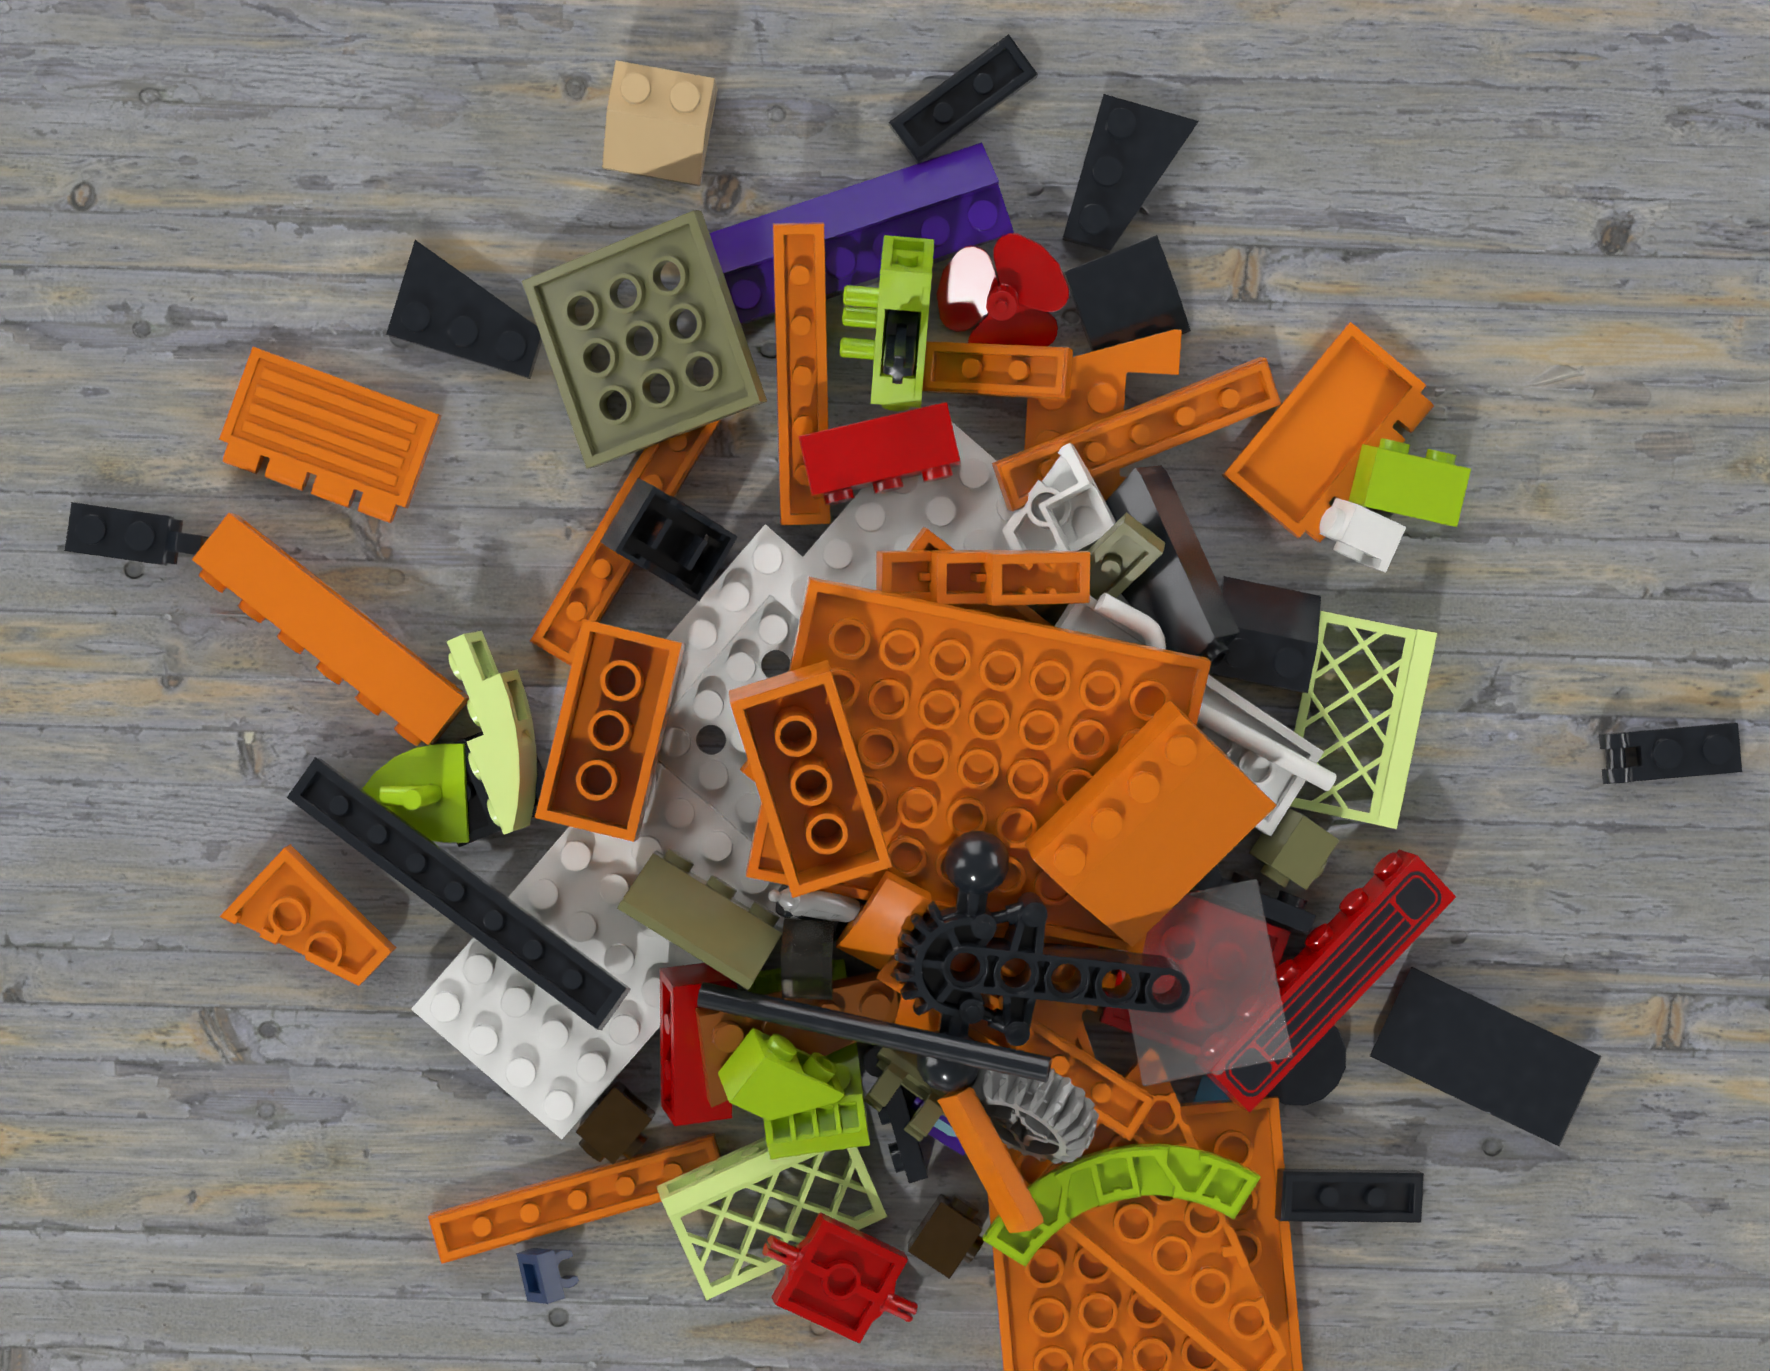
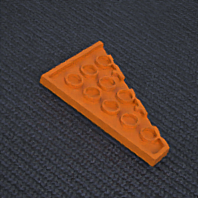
M1150 1046L1137 1059L1124 1077L1155 1096L1157 1100L1131 1141L1097 1120L1094 1131L1095 1135L1088 1149L1085 1148L1081 1156L1107 1148L1131 1144L1160 1143L1199 1149L1160 1057ZM1063 1161L1061 1164L1051 1162L1037 1179L1067 1162ZM1149 1195L1119 1200L1102 1206L1098 1205L1077 1215L1061 1228L1230 1371H1273L1287 1354L1234 1228L1225 1214L1199 1203L1171 1196Z

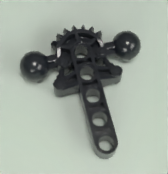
M980 830L966 832L957 837L949 846L945 857V872L950 882L958 888L956 906L940 911L937 903L932 901L927 906L931 915L927 920L918 914L911 916L912 923L918 929L917 932L907 929L901 930L899 934L900 939L909 947H900L894 950L895 960L904 964L894 970L897 981L907 982L900 990L904 1000L916 998L912 1007L918 1016L925 1014L932 1008L940 1012L939 1026L935 1032L973 1040L968 1035L969 1024L977 1023L983 1019L988 1021L989 1027L1003 1033L1007 1042L1011 1045L1021 1046L1025 1044L1030 1037V1026L1036 999L1158 1013H1173L1181 1009L1188 1002L1190 996V984L1187 977L1171 958L1161 955L1044 943L1045 924L1048 913L1042 900L1036 893L1026 892L1018 898L1017 903L1005 905L1004 910L991 912L986 906L988 893L995 890L1005 880L1010 867L1009 853L1004 843L994 834ZM1009 923L1004 938L993 937L997 924ZM960 953H970L976 956L973 966L966 971L958 972L950 968L951 961ZM1019 958L1026 961L1025 968L1019 975L1007 977L1001 974L1002 966L1008 960ZM1071 964L1076 967L1075 973L1070 980L1060 983L1051 980L1053 971L1058 966ZM1117 969L1125 971L1124 980L1120 985L1114 988L1102 986V980L1108 972ZM1163 975L1175 976L1174 984L1169 991L1165 993L1152 992L1153 984L1159 977ZM980 993L998 995L999 1009L995 1008L992 1010L983 1006L985 1003ZM917 1055V1070L923 1081L933 1089L944 1093L963 1090L975 1080L980 1069Z

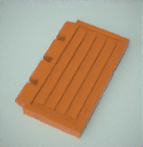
M1350 322L1222 476L1296 538H1300L1305 532L1315 541L1321 543L1325 536L1320 534L1319 526L1322 516L1331 507L1329 502L1332 498L1349 501L1362 444L1379 448L1381 438L1404 443L1405 438L1393 429L1392 426L1397 422L1405 430L1412 433L1430 412L1434 405L1421 394L1426 384Z
M252 347L219 440L228 443L223 456L224 463L257 474L264 457H268L270 460L265 471V478L303 491L312 473L317 475L311 490L312 495L350 508L357 490L361 491L363 494L359 502L358 512L392 523L398 506L409 508L442 416Z

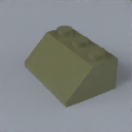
M669 848L665 855L656 850L633 882L617 909L749 990L783 934L784 929L776 925L780 917L755 901L751 908L733 898L737 890L716 876L711 875L709 880L705 881L690 871L694 863Z

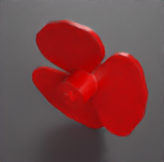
M1008 233L1000 237L993 249L998 280L992 260L984 249L973 245L965 246L958 250L943 269L936 294L940 319L947 328L957 332L966 331L988 314L973 329L968 338V343L1048 347L1054 342L1058 333V324L1055 317L1049 312L1058 311L1066 305L1069 298V287L1060 264L1040 243L1018 233Z

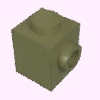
M1288 808L1273 834L1269 836L1262 832L1249 854L1264 863L1260 872L1285 888L1289 881H1292L1307 890L1312 881L1318 878L1324 871L1327 858L1339 842V839L1304 815Z

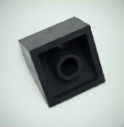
M1223 576L1221 591L1240 634L1227 646L1230 649L1228 656L1217 666L1211 668L1209 674L1299 693H1308L1318 646L1321 596Z

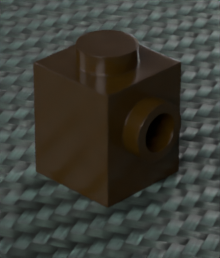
M618 1081L576 1130V1133L582 1138L579 1145L598 1162H602L606 1158L611 1164H614L621 1155L630 1160L649 1138L642 1131L652 1121L656 1112Z
M940 1194L908 1241V1252L950 1279L961 1261L964 1260L969 1264L984 1243L982 1236L979 1235L983 1230L982 1222L976 1218L979 1210L958 1195H954L949 1200Z

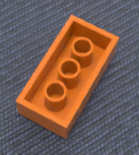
M586 619L582 620L535 818L632 842L639 839L684 654L685 643Z
M825 660L729 690L730 705L792 898L891 868L892 864L829 661Z

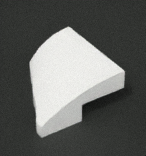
M1072 443L1061 447L1058 452L1060 454L1058 460L1042 481L1038 480L1028 493V501L1022 510L1015 512L1003 528L1002 532L1011 550L1087 551L1116 523L1100 490Z

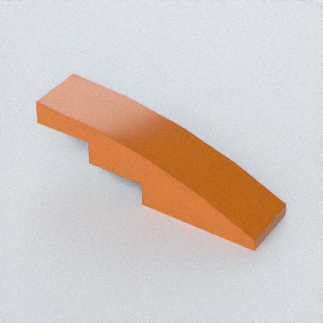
M1050 550L876 551V590L946 605L986 603L992 606L1090 603V552Z

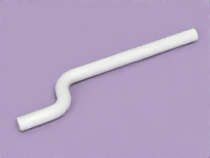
M1103 593L1095 606L1096 611L1140 634L1144 638L1146 646L1166 649L1165 636L1159 624L1151 617L1107 593ZM1202 702L1197 723L1325 791H1329L1336 780L1335 773Z

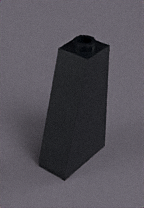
M1162 465L1135 468L1105 502L1116 522L1127 512L1164 541L1165 547L1163 554L1121 594L1131 607L1148 615L1159 624L1165 636L1166 650L1209 658L1211 669L1228 656L1230 649L1227 646L1240 634V631L1167 471Z

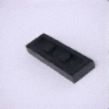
M1008 34L889 122V126L917 164L921 163L1036 79L1038 73Z
M1277 1169L1275 1219L1279 1221L1421 1223L1424 1173L1417 1170Z

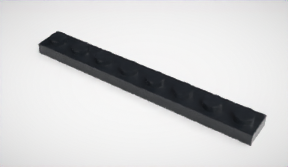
M314 758L286 797L595 1029L603 1030L630 992L631 988L390 809L382 806L379 801L322 759Z

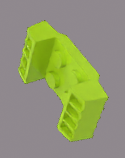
M845 959L760 971L747 991L764 995L847 978ZM857 1042L825 1056L837 1069L835 1074L844 1092L839 1102L771 1121L763 1118L766 1143L771 1160L870 1146Z

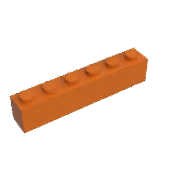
M228 513L192 558L196 564L203 568L198 574L201 579L221 593L226 588L242 599L237 606L258 623L262 624L266 618L281 630L277 635L281 642L298 654H301L306 649L319 659L320 662L316 668L324 676L338 685L343 680L359 691L355 699L361 705L377 716L382 711H385L398 722L394 730L413 745L418 746L421 741L427 745L435 744L467 704L469 696L240 515Z

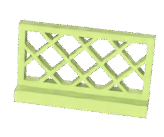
M1320 611L1318 646L1308 693H1302L1294 732L1304 738L1306 727L1324 717L1339 742L1323 751L1324 753L1319 761L1343 746L1359 771L1336 786H1332L1329 791H1326L1312 801L1295 797L1290 807L1397 829L1437 633ZM1327 623L1348 627L1359 644L1334 660L1323 644ZM1356 629L1376 633L1363 640ZM1385 634L1405 638L1402 658L1383 670L1368 648V645ZM1363 649L1379 673L1353 689L1338 665ZM1321 652H1323L1329 664L1318 671ZM1399 667L1395 687L1387 675ZM1334 668L1349 693L1324 709L1313 692L1317 678ZM1383 678L1394 695L1392 706L1373 719L1357 694ZM1353 697L1369 722L1344 738L1328 713ZM1312 700L1320 712L1308 719ZM1389 716L1386 735H1384L1377 723ZM1373 727L1384 743L1383 750L1379 758L1363 767L1347 742ZM1379 764L1377 779L1374 784L1367 771ZM1362 775L1374 792L1370 812L1349 809L1337 791ZM1333 794L1341 807L1320 802Z
M766 1137L717 1160L656 1186L663 1206L672 1222L706 1300L784 1265L773 1258H760L747 1252L757 1229L781 1237L780 1240L786 1243L789 1240L796 1242V1244L792 1245L796 1247L805 1239V1236L793 1232L802 1208L818 1214L821 1212L857 1230L887 1217L857 1147L846 1148L850 1159L843 1176L819 1168L825 1152L771 1160ZM813 1157L811 1165L803 1162ZM793 1167L807 1172L798 1197L773 1189L781 1171ZM855 1169L861 1183L851 1180ZM815 1176L839 1184L830 1208L806 1200ZM768 1178L766 1185L757 1183ZM847 1187L866 1193L872 1209L854 1217L838 1212ZM748 1188L762 1193L752 1218L728 1210L735 1192ZM769 1197L794 1205L785 1229L760 1221ZM723 1198L720 1206L711 1204ZM698 1209L716 1214L707 1239L687 1232L681 1217ZM724 1217L749 1226L739 1250L715 1242ZM692 1243L703 1247L699 1257ZM711 1250L736 1258L729 1275L711 1283L709 1282L704 1266ZM744 1261L751 1263L750 1265L741 1269Z

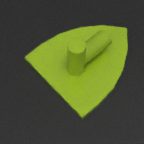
M441 743L421 746L395 756L378 769L362 788L379 801L382 806L390 809L431 841L443 843L469 842L465 743Z

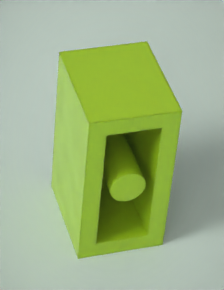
M1381 438L1379 448L1362 444L1349 502L1453 527L1458 526L1471 468L1455 465L1457 455L1427 449L1425 458L1409 455L1410 444Z

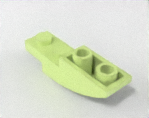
M477 631L462 634L447 641L451 651L449 653V664L454 675L463 681L469 696L467 701L469 714L473 722L481 727L484 734L467 741L470 749L468 756L469 764L474 775L479 780H482L489 797L487 808L491 819L497 826L501 827L503 834L506 835L530 826L537 782V752L533 720L518 669L499 673L483 632Z

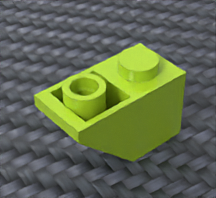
M755 1028L751 1029L718 1072L729 1103L768 1121L839 1102L844 1095L835 1074L837 1069L828 1058L816 1052L810 1055L797 1049L782 1035L773 1034L770 1036Z

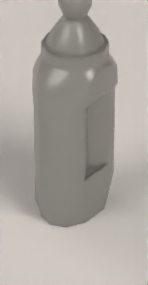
M788 887L781 892L772 890L768 896L771 902L778 901L783 909L789 911L793 916L850 922L857 917L860 911L859 901L840 894L820 890L792 898Z

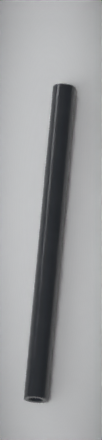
M708 982L701 984L697 999V1006L1044 1083L1048 1081L1052 1064V1057Z

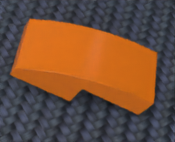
M886 870L866 904L860 903L859 914L854 920L848 922L836 941V948L880 970L894 955V950L903 944L899 936L901 930L907 929L912 931L915 926L911 921V916L914 914L923 916L928 908V904L932 902L931 893Z

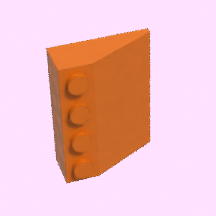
M1169 700L1025 845L1032 859L1054 881L1115 934L1133 947L1277 805Z

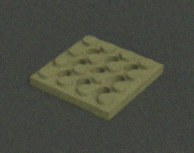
M693 210L522 281L586 469L601 466L767 402L702 211ZM670 261L677 265L681 275L678 286L671 291L664 287L660 276L663 266ZM626 279L632 281L637 289L636 301L629 308L620 303L617 295L619 285ZM582 297H587L594 307L593 318L586 325L580 323L575 315L576 303ZM685 309L690 310L697 320L696 331L689 338L681 335L677 328L678 316ZM643 326L649 329L653 336V347L646 355L639 353L634 345L635 333ZM598 344L604 345L610 353L609 366L603 372L598 371L591 361L592 351ZM701 357L707 358L714 370L712 380L705 386L697 382L693 373L694 364ZM657 374L663 375L670 385L669 395L663 402L655 400L650 391L651 381ZM614 391L620 392L625 397L627 403L626 412L620 419L613 417L607 406L608 398Z

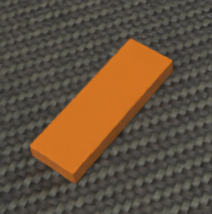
M926 341L922 391L927 393L1069 400L1073 349L1069 347Z
M967 1087L961 1091L947 1093L937 1100L1008 1232L1031 1231L1042 1224L1044 1218L974 1089Z

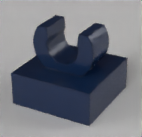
M531 1248L516 1253L528 1302L549 1304L565 1299L563 1288H571L579 1282L578 1276L575 1275L560 1277L558 1265L562 1260L573 1257L571 1250Z

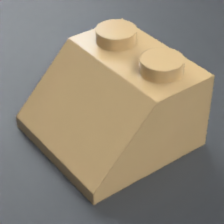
M616 60L606 113L602 168L700 186L718 91L715 78Z

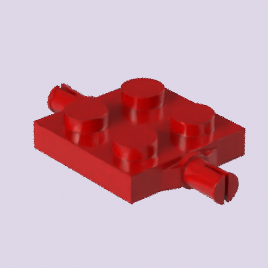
M820 1212L805 1239L796 1247L775 1238L773 1235L767 1239L769 1244H764L762 1251L764 1256L773 1258L786 1265L785 1274L772 1295L774 1304L860 1344L871 1324L885 1311L906 1322L912 1321V1314L915 1315L918 1305L916 1302L895 1294L896 1280L909 1260L905 1252Z

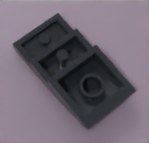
M1411 967L1370 1054V1057L1557 1146L1561 1145L1602 1057L1414 967Z

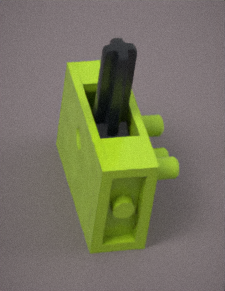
M884 235L879 288L846 285L844 287L843 303L847 306L843 308L842 324L850 327L875 328L876 336L875 340L843 337L840 340L839 355L844 358L874 360L870 404H879L886 410L906 411L911 407L921 408L934 239Z

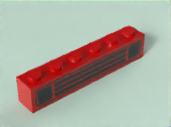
M1399 849L1396 853L1392 852L1383 857L1373 870L1375 875L1362 888L1354 889L1345 896L1339 905L1340 911L1328 924L1324 923L1316 927L1306 938V947L1293 960H1286L1274 970L1270 978L1272 982L1259 996H1251L1243 1002L1236 1012L1237 1018L1224 1032L1219 1031L1204 1043L1201 1049L1203 1054L1195 1061V1064L1233 1103L1250 1113L1456 898L1453 892L1418 855Z

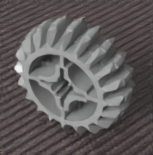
M1054 1068L1050 1069L1047 1083L979 1069L975 1080L968 1085V1087L973 1088L1002 1142L1007 1145L1008 1149L1014 1148L1020 1151L1023 1156H1034L1040 1162H1045L1048 1159L1054 1164H1061L1063 1161L1074 1162L1077 1157H1081L1085 1148L1088 1149L1095 1135L1094 1131L1099 1117L1094 1109L1095 1104L1091 1099L1085 1097V1091L1082 1088L1072 1085L1070 1078L1060 1076L1055 1072Z

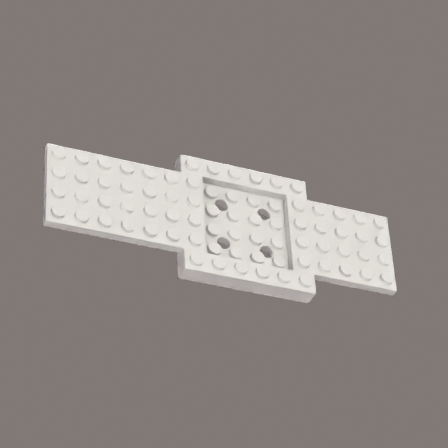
M953 422L952 426L961 461V466L951 468L953 476L926 483L923 482L922 475L902 479L903 488L880 494H874L873 486L862 488L855 496V499L846 506L804 556H801L766 524L761 528L703 595L700 602L696 603L666 638L685 643L686 645L639 839L632 842L569 826L509 895V899L631 988L603 1030L595 1029L474 937L412 1007V1011L560 1139L566 1136L660 1027V968L704 963L617 909L651 855L656 850L665 855L670 848L694 863L690 871L705 881H708L710 876L713 875L735 888L737 892L733 898L745 906L751 908L755 901L777 914L775 911L776 902H771L768 896L770 891L779 890L782 884L746 877V868L761 799L756 783L740 770L748 758L730 705L729 690L769 678L762 670V660L771 651L779 650L784 652L791 662L808 578L814 577L876 590V551L906 550L923 527L929 529L954 550H1011L1002 530L1013 514L1021 511L1022 508L1015 511L1007 510L992 463L996 462V460ZM707 725H715L721 728L725 734V746L717 754H707L698 745V734ZM778 915L780 918L776 925L784 929L782 935L796 946L810 930L809 923L794 916L784 918Z

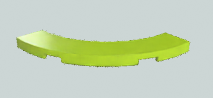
M1157 1143L1131 1144L1107 1148L1078 1157L1074 1162L1060 1165L1027 1187L1044 1218L1042 1224L1031 1231L1009 1233L1000 1215H998L982 1236V1239L1026 1267L1037 1250L1054 1233L1077 1215L1098 1205L1102 1206L1119 1200L1149 1195L1171 1196L1202 1204L1235 1219L1261 1176L1236 1161L1212 1152L1187 1146Z

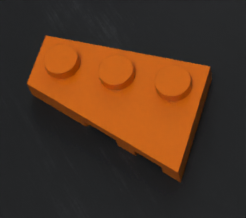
M291 844L284 847L220 915L221 918L233 924L240 923L260 933L259 937L275 945L280 943L304 955L305 960L357 986L365 982L397 948Z

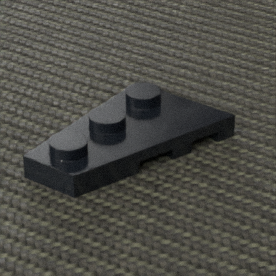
M1103 94L1062 240L1110 253L1199 121Z
M417 240L414 241L386 335L531 379L542 344L538 327Z

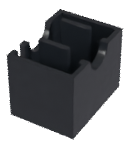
M637 478L600 542L700 602L738 536L675 497L669 496L655 486ZM706 535L709 536L707 541L704 540Z

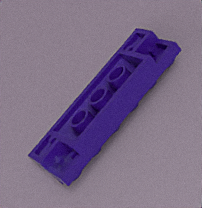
M981 142L709 234L741 325L775 314L773 223H824L826 300L844 294V287L846 285L866 287L880 282L884 235L934 239L933 264L953 258L958 250L965 246L974 245L978 247L996 241L1008 233H1014L999 188V180Z

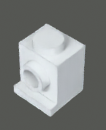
M1335 498L1333 505L1326 510L1319 526L1321 535L1336 541L1333 551L1351 558L1364 566L1385 573L1406 529L1405 526L1363 506L1339 498Z

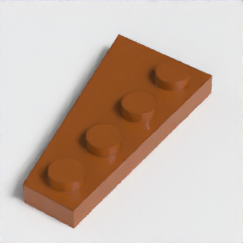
M878 971L764 994L891 1023L895 1022L899 1005L897 991L876 979L875 976ZM702 1007L695 1009L707 1099L711 1108L728 1100L718 1072L752 1028L770 1036L773 1034L782 1035L797 1049L810 1055L816 1052L826 1056L857 1042Z

